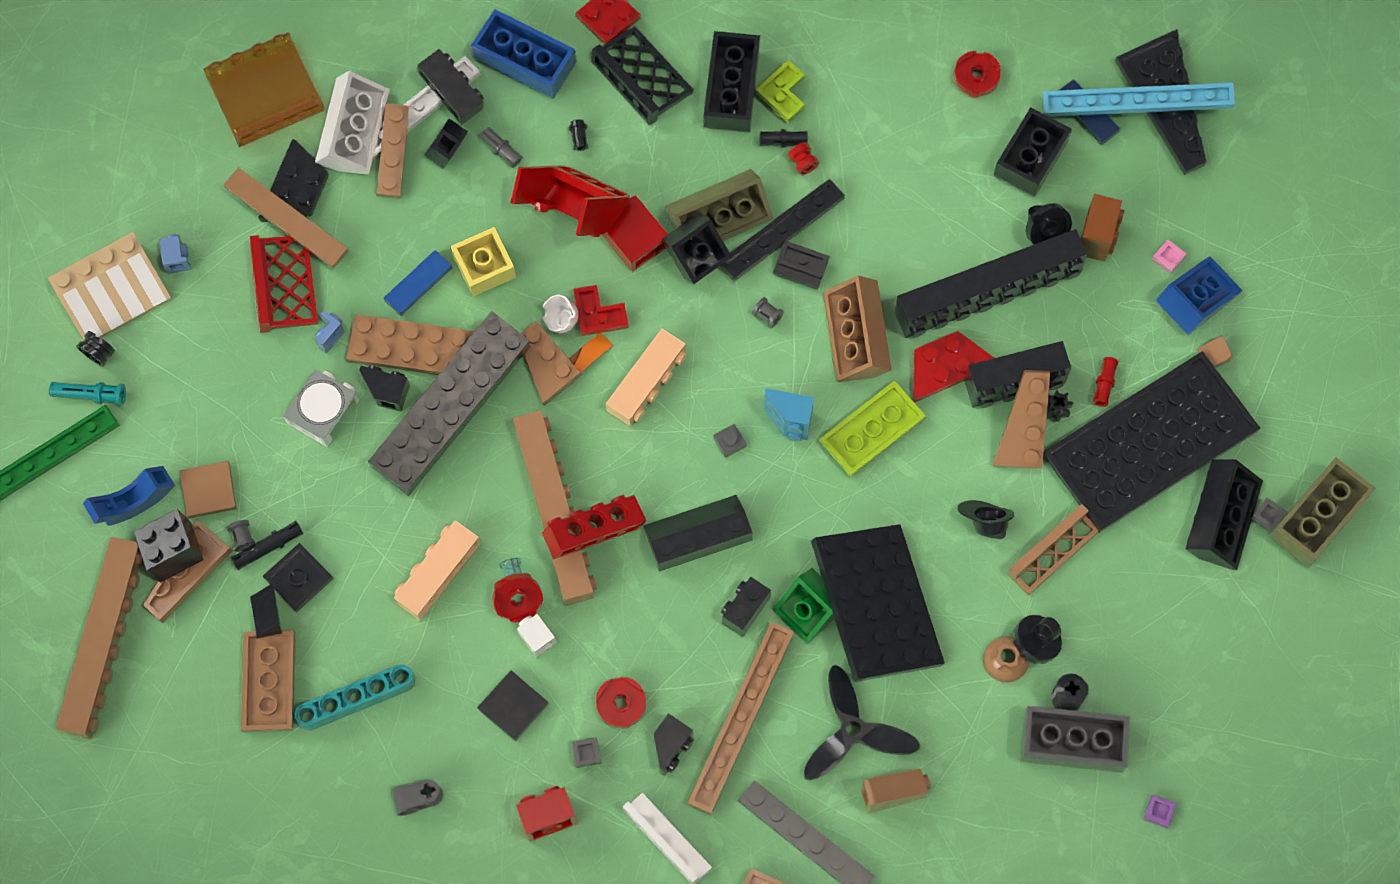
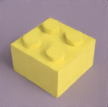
M495 227L451 246L453 257L473 297L516 278L514 266Z

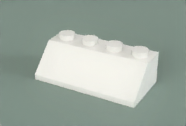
M351 71L337 77L315 162L334 171L369 174L390 89ZM373 130L372 135L365 140L369 145L368 150L364 145L362 146L361 138Z

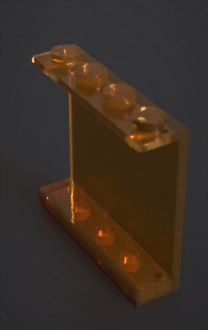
M289 32L278 34L269 41L257 43L248 50L236 52L227 59L213 62L208 67L203 68L239 147L325 111L322 100L315 90Z

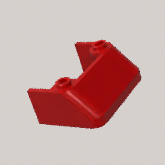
M568 166L518 167L510 203L513 205L531 204L535 206V210L545 213L556 209L579 220L575 235L600 237V235L605 234L627 207L630 195Z

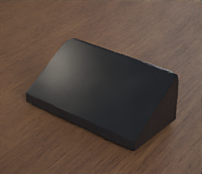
M272 584L250 597L257 639L282 633L276 594Z

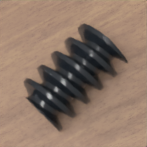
M1069 673L1063 675L1051 693L1053 706L1056 709L1077 711L1089 693V686L1077 674Z

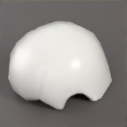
M557 294L551 296L543 304L545 317L542 319L550 331L562 334L574 328L578 321L579 313L571 299Z

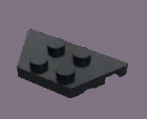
M292 139L270 191L303 216L309 217L313 215L329 173L322 165L316 163V159L296 140ZM259 215L258 218L261 222H268L266 218Z

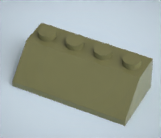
M752 169L665 206L674 230L696 214L701 213L712 221L723 241L774 219L761 179Z

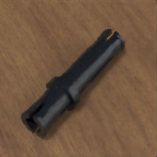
M295 520L278 531H272L270 536L231 556L237 570H241L243 567L279 547L280 549L284 548V544L303 535L304 533L298 522Z

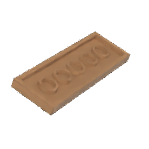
M355 314L346 360L350 363L439 375L475 331Z

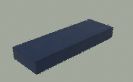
M1073 79L1058 91L1083 90V88ZM1107 114L1074 115L1101 145L1120 131L1119 126Z

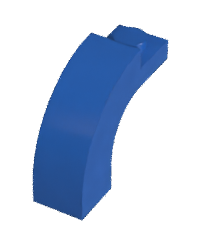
M164 466L146 468L125 488L111 494L87 498L83 505L94 524L106 522L108 526L129 520L154 506L172 490L175 484Z

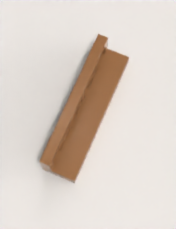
M1083 504L1077 507L1009 569L1008 575L1028 596L1099 532L1093 522L1086 516L1088 510ZM1081 521L1091 530L1086 536H1075V527ZM1060 540H1072L1069 552H1057ZM1075 540H1081L1078 544L1075 545ZM1043 555L1054 556V565L1051 568H1040V558ZM1057 556H1063V557L1057 562ZM1025 571L1036 572V581L1030 587L1020 578Z

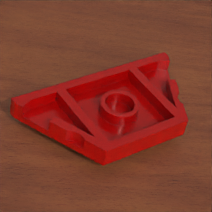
M959 331L914 349L913 401L916 403L965 381L970 364L994 359V357Z

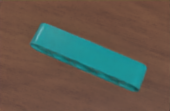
M406 665L394 666L301 704L295 711V719L305 730L317 729L408 692L415 685V676ZM402 673L409 675L405 683H398L396 681L397 677ZM377 683H384L385 689L382 692H373V688ZM353 693H361L362 696L358 702H350L349 699ZM329 703H338L335 711L326 712V706ZM306 712H314V717L311 721H302L303 715Z

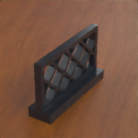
M636 26L628 29L604 46L599 44L592 49L591 62L649 126L657 121L659 115L691 95L694 91ZM634 35L640 41L639 46L626 44V39ZM612 48L622 49V57L611 56L608 51ZM625 50L638 52V60L624 58ZM641 52L651 53L654 57V62L640 60ZM623 64L637 65L636 73L626 72L623 69ZM640 66L653 68L652 76L639 74ZM656 68L665 69L669 73V78L655 76ZM638 80L651 81V89L641 88L638 85ZM654 82L668 84L667 92L654 90ZM671 84L680 85L684 91L681 93L670 92ZM653 96L665 97L666 103L658 107L653 101Z

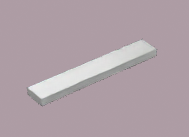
M466 56L454 64L458 71L462 70L466 74L469 84L481 75L480 71ZM429 86L425 87L404 104L409 106L407 133L444 105ZM384 121L381 122L373 160L381 155ZM373 130L361 138L362 146L364 145L368 150L369 145L365 140L372 135Z

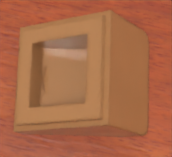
M1223 336L1217 337L1197 349L1198 353L1204 352L1215 368L1230 362L1233 357Z

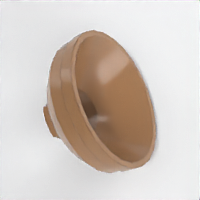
M1013 637L995 639L988 645L984 653L983 662L986 671L992 678L1000 682L1008 683L1020 679L1026 673L1029 666V661L1015 647V638ZM1008 649L1014 652L1015 660L1012 663H1005L1001 659L1000 655L1003 650Z

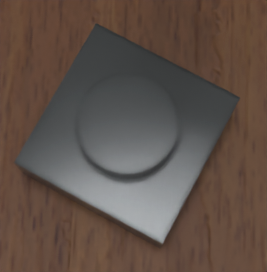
M735 424L713 435L725 458L746 447V442Z
M1266 498L1251 519L1272 533L1287 514V511L1269 498Z
M597 737L572 742L576 768L602 764Z

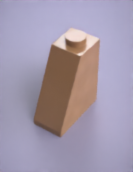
M920 768L863 780L861 793L867 813L870 814L926 798L931 786L927 774L923 775Z

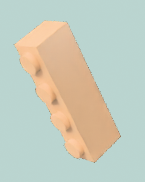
M661 329L606 402L607 412L630 427L635 421L639 422L645 413L644 408L649 402L653 403L659 394L658 389L661 385H666L673 375L672 370L676 365L680 366L687 356L686 344L669 332Z
M456 520L452 525L448 524L443 529L440 535L441 539L436 545L432 544L425 553L426 558L421 564L417 563L410 572L411 577L406 583L402 582L395 590L394 594L396 596L394 600L397 605L419 621H421L481 544L477 535Z

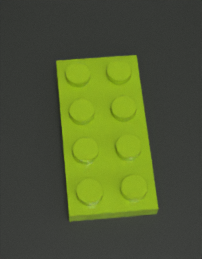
M894 380L822 436L819 442L844 471L852 477L924 421L926 415Z

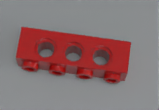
M621 495L606 505L600 502L593 505L588 511L577 510L571 513L568 518L561 519V517L550 520L542 535L553 559H557L639 530L647 520L635 495L626 498L625 495ZM611 514L615 515L618 521L614 520ZM589 521L595 523L597 528L591 526ZM568 529L573 530L576 536L570 534Z

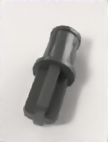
M490 127L482 132L481 137L495 149L494 153L500 155L512 168L521 162L523 157L509 145L508 140H503Z

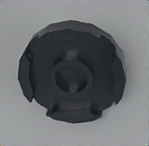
M1056 203L1032 206L1028 209V221L1025 229L1026 236L1034 245L1071 231L1072 218L1062 205Z
M1029 615L1024 617L1015 626V647L1028 661L1032 662L1035 660L1041 662L1040 664H1046L1052 661L1061 651V627L1054 618Z

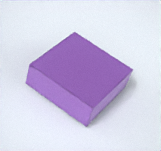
M1152 794L1143 820L1168 829L1177 803Z

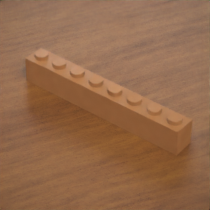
M539 410L514 417L513 421L543 528L545 529L550 520L561 517V519L568 518L571 513L575 512L574 506L569 507L567 499L571 498L568 485H562L560 476H564L561 461L556 462L554 454L558 453L555 440H550L548 432L552 431L549 418H543L542 411ZM568 529L570 534L576 536L573 530ZM580 550L557 559L552 557L565 606L593 599V590H596L597 587L594 576H588L586 567L590 566L587 552L582 553Z
M115 537L110 538L56 725V729L62 734L91 739L92 734L96 733L98 729L99 719L97 716L99 709H102L105 704L106 695L104 692L106 685H109L112 680L113 660H117L119 655L118 642L120 636H123L126 630V622L124 621L126 614L132 609L133 599L131 596L133 589H136L139 584L140 576L138 572L140 565H144L138 543L135 541Z

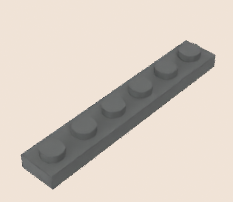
M753 781L738 800L740 804L839 883L871 884L875 879L872 873L756 781Z

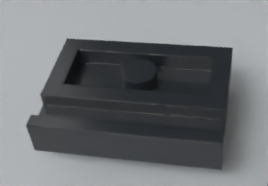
M784 241L773 274L818 290L830 256Z

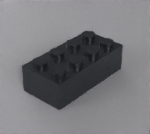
M714 31L703 114L704 128L750 132L760 53V35Z
M1059 341L970 364L964 382L972 407L980 406V408H987L997 401L1010 402L1015 399L1024 370L1049 371L1050 390H1056L1064 386L1072 367L1064 343Z

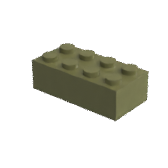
M1335 457L1269 537L1309 568L1376 488Z

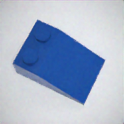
M1209 256L1170 283L1156 301L1179 327L1189 335L1243 290Z

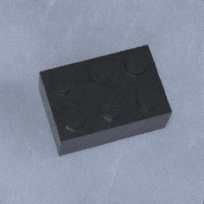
M1030 107L997 161L994 175L1036 196L1068 143L1072 128Z

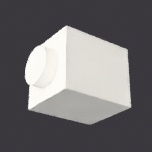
M538 614L534 617L528 616L519 623L518 633L536 658L556 644L555 637Z

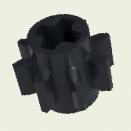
M1056 389L1054 395L1048 394V419L1053 417L1059 422L1063 415L1065 417L1070 416L1071 412L1068 409L1072 408L1074 403L1068 401L1069 393L1062 394ZM1058 403L1062 405V406H1058L1057 408L1053 406V405H1057Z

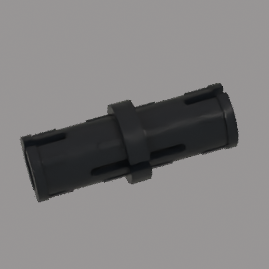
M781 129V131L775 132L760 131L759 134L760 146H781V148H786V146L798 145L808 141L807 131H786V129Z

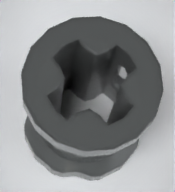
M765 297L760 299L752 311L753 316H759L768 323L770 328H773L780 321L784 313L782 309H776L769 304L768 299Z
M239 520L227 527L228 532L232 533L235 542L234 549L236 551H243L255 544V540L251 538L248 529V520Z

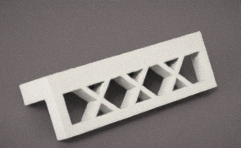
M643 793L632 803L628 801L623 806V810L690 884H697L712 870V867Z

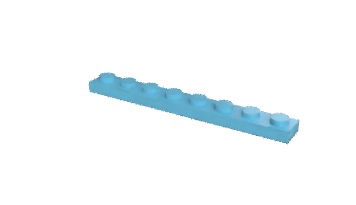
M1233 83L1043 91L1044 114L1049 117L1234 108L1235 106Z

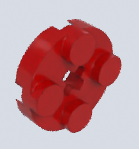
M969 51L963 54L956 63L954 70L955 83L962 92L968 94L971 98H979L980 96L990 94L998 86L1001 68L998 60L990 53L984 52L983 54L976 53L977 51ZM973 70L977 72L981 70L983 72L981 77H974Z
M512 574L494 584L492 602L495 611L500 617L503 616L509 619L510 622L519 623L526 617H534L537 614L536 610L543 603V594L540 585L530 574ZM515 594L524 595L521 597V601L517 603L515 599L511 600V598Z
M628 677L610 679L602 684L597 692L596 708L600 718L606 724L615 728L627 729L631 725L636 724L644 715L646 697L642 687L635 680ZM624 696L627 698L625 701L627 706L619 709L616 707L617 703L614 700L616 698L621 699Z

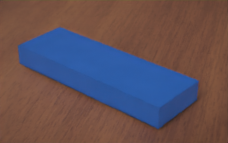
M434 250L384 297L385 302L402 316L452 269V265Z

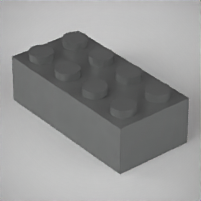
M1027 706L1024 711L1021 762L1123 773L1127 768L1130 716Z

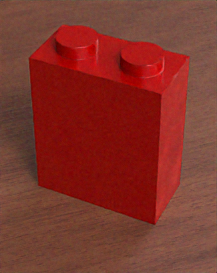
M634 195L629 198L627 207L609 230L602 235L633 272L666 249L661 239L668 234L640 199Z

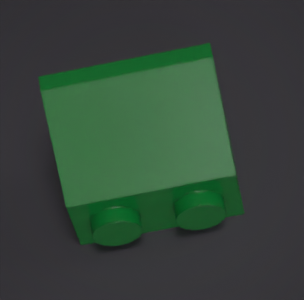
M813 568L798 576L772 609L807 644L835 619L822 576Z

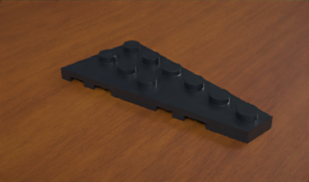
M1178 29L1116 57L1115 62L1131 87L1190 85L1183 62L1182 47L1180 48ZM1194 110L1146 112L1184 175L1205 166L1207 161Z

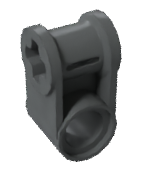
M430 779L398 786L391 790L397 816L409 815L419 810L436 806L443 798L441 787ZM429 788L434 790L431 798L425 795L428 793Z

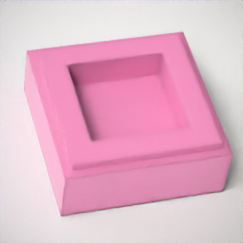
M1167 240L1155 253L1152 260L1169 273H1172L1187 254L1170 240Z

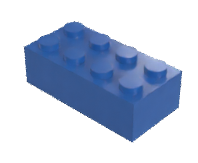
M494 9L471 45L474 59L553 99L577 62L574 48Z

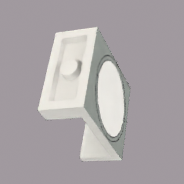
M315 369L283 417L289 426L328 447L333 440L330 435L331 431L350 403L354 402L357 404L359 398L356 394V389L350 384L344 382L342 385L335 381L336 377L327 371L322 373Z

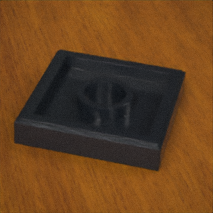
M300 543L263 575V578L270 585L273 584L274 589L296 612L334 579Z
M510 670L477 708L516 741L548 706L549 702Z

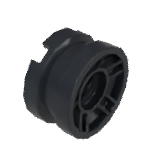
M88 331L84 335V341H80L76 347L90 360L100 366H104L107 362L106 358L112 356L115 349L104 339Z

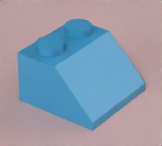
M766 388L764 409L783 436H788V439L793 441L807 440L813 414L814 397Z

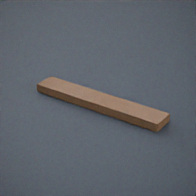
M239 167L223 184L228 191L334 269L347 254L348 249Z

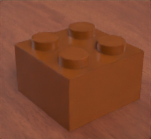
M1098 194L1093 195L1081 236V241L1088 253V258L1105 262L1107 255H1112L1119 235V226L1125 211L1120 209L1122 200Z

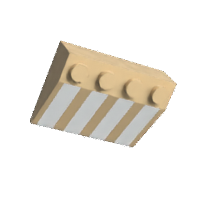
M134 232L48 277L83 340L85 339L84 335L88 331L102 338L172 299Z

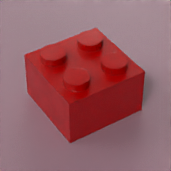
M559 786L548 788L544 791V795L535 797V795L526 796L520 799L521 803L516 805L529 842L578 825L565 787L559 788Z

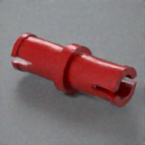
M1103 358L1101 373L1096 379L1097 389L1093 399V403L1097 406L1106 407L1109 404L1111 389L1116 383L1114 377L1119 363L1116 358Z

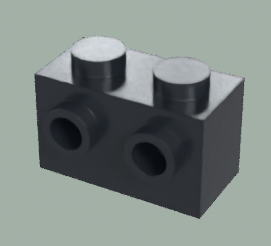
M751 576L747 582L743 580L735 591L737 594L732 602L729 600L721 610L723 614L722 624L741 637L745 635L771 598V590Z

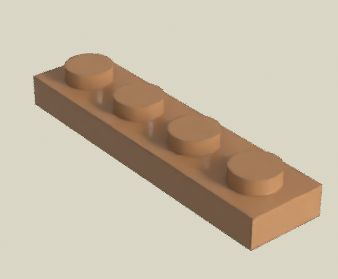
M386 104L377 196L401 198L409 106Z

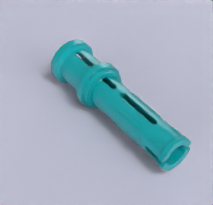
M51 382L49 394L51 397L93 399L98 404L116 402L117 405H123L126 398V387L124 384H118V386L105 385L104 382L96 383V385Z

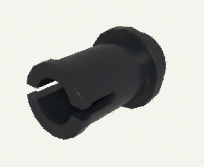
M581 119L571 121L569 131L572 132L573 149L577 151L588 149L585 131L587 124Z

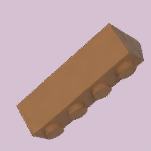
M858 275L824 291L837 382L875 378L891 371L878 280Z

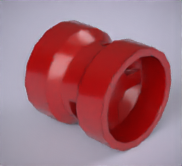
M807 142L796 145L788 153L789 159L796 163V170L800 175L812 172L820 164L817 157L811 154V148Z

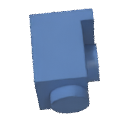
M171 234L166 238L159 239L162 263L168 274L191 270V265L187 259L189 257L186 243L182 244L180 235Z

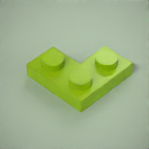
M787 60L755 89V93L789 123L805 109V104L791 92L805 79V74L790 60Z

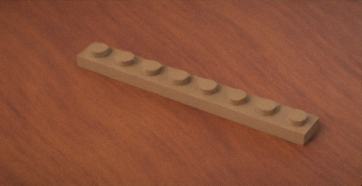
M774 622L770 623L690 796L688 805L709 815L712 814L791 642L794 631Z

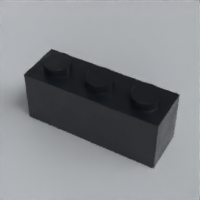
M438 49L417 65V73L462 125L483 109L484 97L477 88L473 89L469 85V79L466 74L454 67L455 63L452 57Z

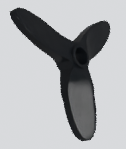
M833 665L830 668L828 675L829 693L834 710L841 723V729L823 742L808 760L804 769V778L806 780L818 779L832 770L845 757L853 744L861 743L876 751L896 755H910L920 749L919 741L908 732L885 724L864 723L859 717L857 697L848 675L840 666ZM850 725H855L859 728L860 733L856 736L849 735L846 728Z

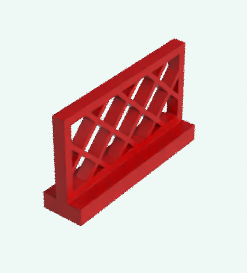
M259 235L250 236V251L260 333L270 332V329L318 325L309 250L303 247L304 249L296 255L288 249L292 243L297 242L290 236L260 238ZM275 244L281 250L272 257L266 252L265 245ZM284 252L294 258L288 267L278 261ZM297 262L306 267V271L301 277L291 271ZM273 264L283 270L277 279L268 274V270ZM286 274L297 280L290 289L280 282ZM300 283L309 289V293L304 299L293 292ZM276 286L286 292L280 301L272 297L270 293ZM289 296L300 302L293 311L283 305ZM304 305L311 311L312 318L302 319L296 313ZM278 308L289 314L283 321H274L273 314Z

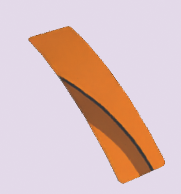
M599 333L580 348L569 360L581 373L604 352L610 349L613 344L604 335Z

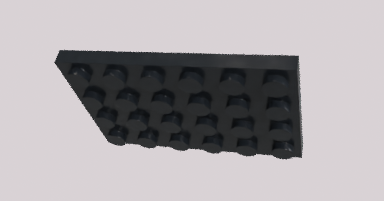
M901 524L820 536L811 540L854 683L941 667L945 664Z

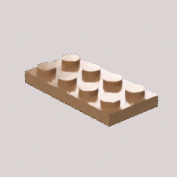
M282 630L281 634L258 639L256 631L244 632L242 732L294 731V630Z

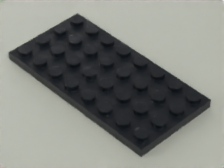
M1202 351L1044 451L1043 456L1079 506L1083 504L1088 510L1087 517L1093 522L1099 533H1101L1210 463L1212 459L1218 458L1260 430V427Z

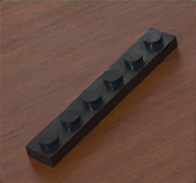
M829 178L730 253L732 258L721 265L722 269L735 282L783 246L784 241L791 240L844 200L845 195Z

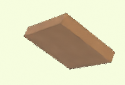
M228 461L180 470L188 519L237 509L230 463Z

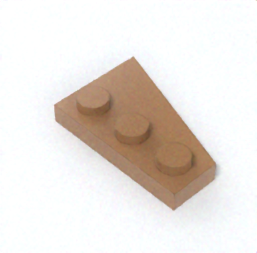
M535 321L521 334L530 340L531 347L524 355L541 401L545 406L577 380L581 373Z

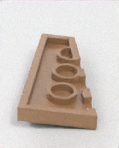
M1024 370L1012 410L1009 413L1004 433L999 442L997 454L993 460V466L1042 468L1050 380L1049 371Z
M196 519L192 527L204 560L161 583L158 581L143 604L162 623L232 552L229 546L198 519Z

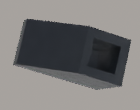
M448 118L424 156L444 169L468 131Z
M373 365L368 367L361 366L360 373L378 406L402 412L410 387L407 377L396 371L391 373L384 372L381 368Z
M669 713L654 732L660 773L664 776L668 771L672 773L680 762L678 756L683 750L687 752L695 740L692 738L694 735L693 730Z

